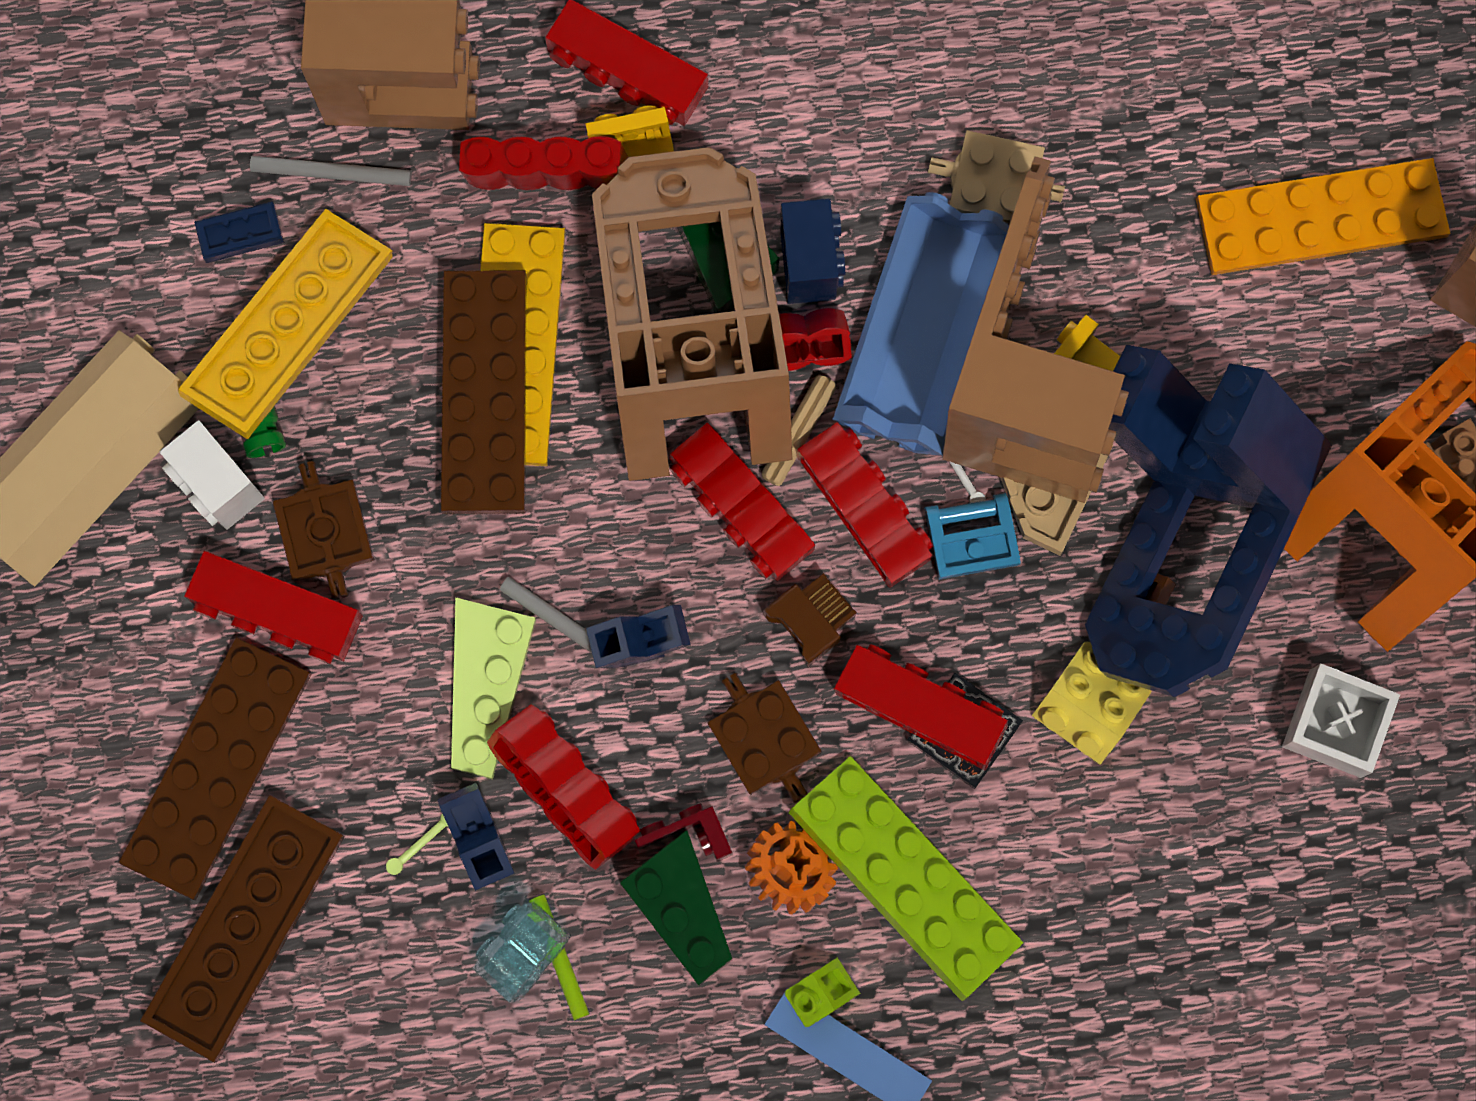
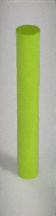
M545 895L533 898L529 902L573 1020L587 1016L590 1013Z

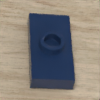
M273 201L194 222L202 256L206 263L285 243Z

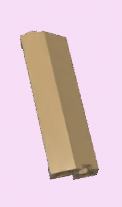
M119 330L0 457V558L34 587L199 409L179 395L178 388L188 376L180 370L175 375L152 356L155 349L138 334L130 338Z

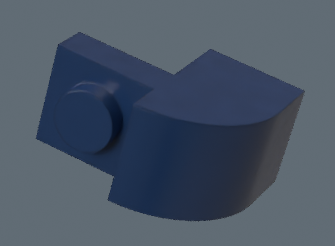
M670 605L638 617L619 616L586 628L595 668L626 667L665 657L664 654L691 645L681 605Z
M477 783L437 799L475 891L514 874L503 840Z

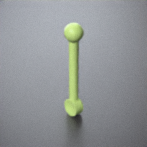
M441 814V820L398 859L391 858L386 864L388 873L392 875L401 873L403 864L446 826L448 827L443 814Z

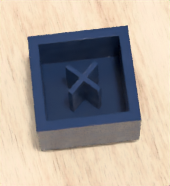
M831 199L781 203L780 236L787 304L836 300L837 288L844 287L843 276L846 273L844 252L836 251L840 247V213L832 212Z

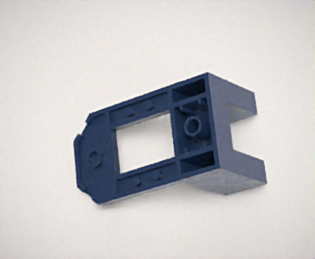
M1126 345L1113 372L1125 375L1121 390L1128 391L1129 394L1122 416L1113 414L1108 429L1117 431L1114 441L1154 482L1091 610L1085 627L1099 670L1106 677L1176 697L1190 690L1189 684L1208 674L1212 678L1228 669L1332 444L1265 369L1229 363L1212 400L1208 401L1161 351ZM1194 496L1253 508L1203 615L1145 600Z

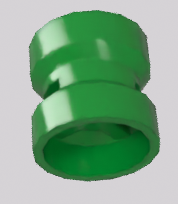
M275 406L251 436L245 439L243 446L246 457L259 458L265 456L264 446L271 445L273 453L286 448L283 433L277 431L276 423L279 418Z

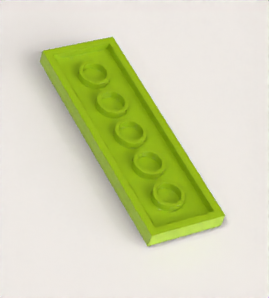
M851 756L788 812L961 1001L967 999L1024 943Z

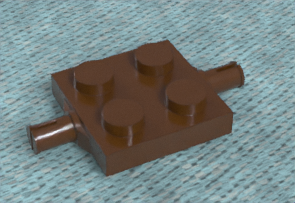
M313 461L307 462L310 478L307 466L302 463L298 466V469L300 470L304 489H301L293 496L273 501L291 577L294 582L316 576L327 577L331 599H340L336 584H338L341 597L345 598L349 596V593L347 592L343 572H346L353 566L375 561L356 485L353 480L334 485L320 484L315 466L316 463Z
M738 674L730 675L737 687V691L728 677L722 680V684L726 687L734 703L731 704L726 712L709 721V727L750 795L767 785L782 782L793 803L798 802L800 798L793 785H795L802 798L808 793L796 773L806 762L823 752L779 680L761 691L748 694Z

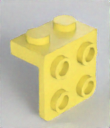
M1084 642L1037 707L1032 717L1079 749L1083 754L1101 764L1122 738L1152 691L1106 677L1099 670L1091 642Z

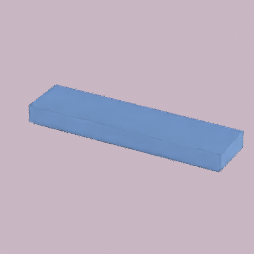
M785 992L764 1024L882 1101H920L932 1082L929 1078L830 1015H827L810 1027H805L785 996Z

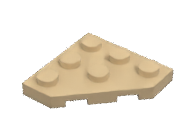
M1100 454L1096 467L1103 468L1108 456ZM1000 477L1023 539L1060 556L1091 491H1088L1086 501L1082 503Z

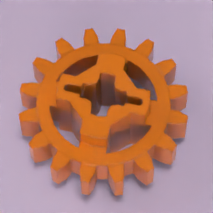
M790 821L784 829L777 822L772 825L768 832L763 830L755 839L756 843H753L747 851V854L752 859L745 865V870L755 873V876L748 884L750 887L760 886L762 892L759 894L758 899L762 901L767 897L772 898V909L775 911L782 904H786L789 914L793 915L800 906L807 913L816 903L820 905L829 896L827 892L836 885L837 881L831 876L838 870V866L828 862L829 856L804 829L801 832L797 831L794 821ZM780 845V849L778 851H775L772 855H768L769 850L772 847ZM811 880H815L812 888L803 890L806 884Z

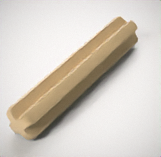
M823 375L815 377L791 419L793 460L767 463L762 471V478L776 486L782 485L797 458V449L807 441L836 389L835 382Z

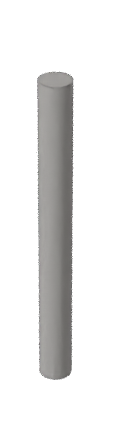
M251 156L250 159L251 172L401 186L411 185L412 170Z

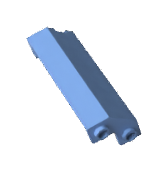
M927 192L925 196H907L833 420L845 428L850 427L854 433L871 439H875V436L878 435L887 440L897 441L899 448L914 453L943 456L949 406L1009 225L1003 221V216L995 211L983 209L980 210V213H961L948 204L949 200L945 196L934 192Z

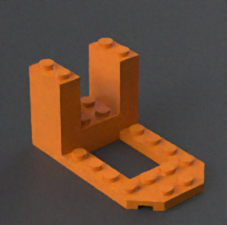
M1466 341L1310 491L1284 547V550L1298 562L1347 515L1356 509L1366 519L1367 523L1375 528L1397 550L1399 555L1413 566L1358 621L1368 634L1387 652L1476 578V493L1424 443L1468 397L1476 404V343Z

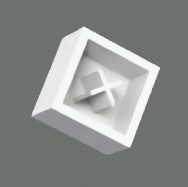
M199 420L160 451V454L168 462L162 469L186 495L191 492L194 493L188 500L212 526L219 521L228 530L265 499Z
M1320 663L1309 670L1282 747L1359 778L1373 773L1400 694Z

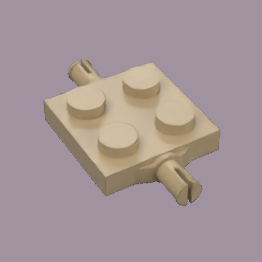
M966 130L962 151L957 156L955 162L931 157L928 173L951 178L952 195L949 205L959 212L980 213V210L983 209L991 210L1002 215L1004 222L1010 223L1028 170L1031 171L1030 168L1035 156L1043 158L1045 147ZM1054 184L1051 200L1061 203L1065 186Z

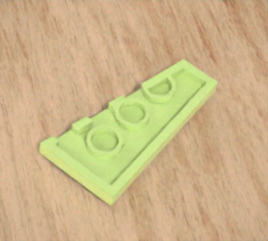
M455 597L452 769L493 779L498 760L490 750L487 741L493 732L510 718L536 623L535 617Z

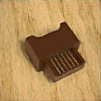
M824 573L804 590H801L797 584H794L763 610V615L769 622L781 623L803 649L802 656L806 660L805 665L807 668L840 642L841 637L837 631L857 614Z

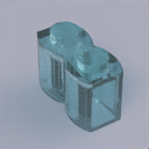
M535 902L524 903L522 906L516 904L502 920L505 927L496 939L493 936L487 939L476 952V956L479 959L474 965L473 970L509 1003L520 1001L529 992L546 967L558 956L572 936Z

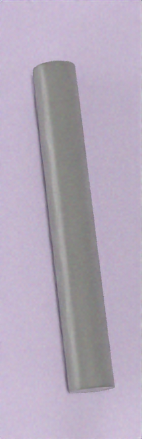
M507 577L499 589L500 591L592 653L585 628L512 578Z

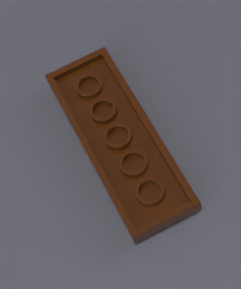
M526 270L444 271L442 514H525Z
M236 637L127 845L119 864L196 901L312 674Z
M269 795L140 1021L214 1063L218 1062L345 836Z

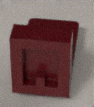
M702 803L679 812L681 820L665 826L663 820L643 827L640 829L642 836L635 839L638 850H641L701 824L703 830L696 833L705 856L714 854L717 862L733 856L713 806L704 809Z

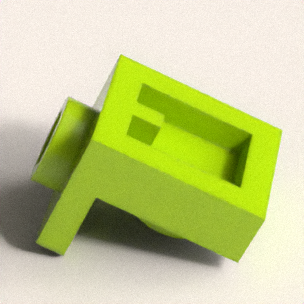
M838 957L785 991V996L805 1027H810L860 994Z

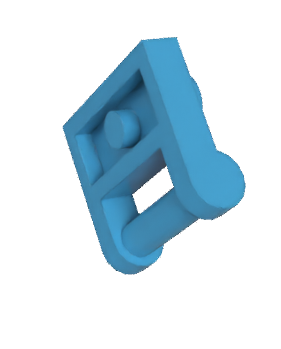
M1006 493L993 495L991 500L940 509L938 505L925 507V517L933 544L932 550L938 580L1021 564ZM996 515L998 520L997 526L944 535L942 527L943 524Z

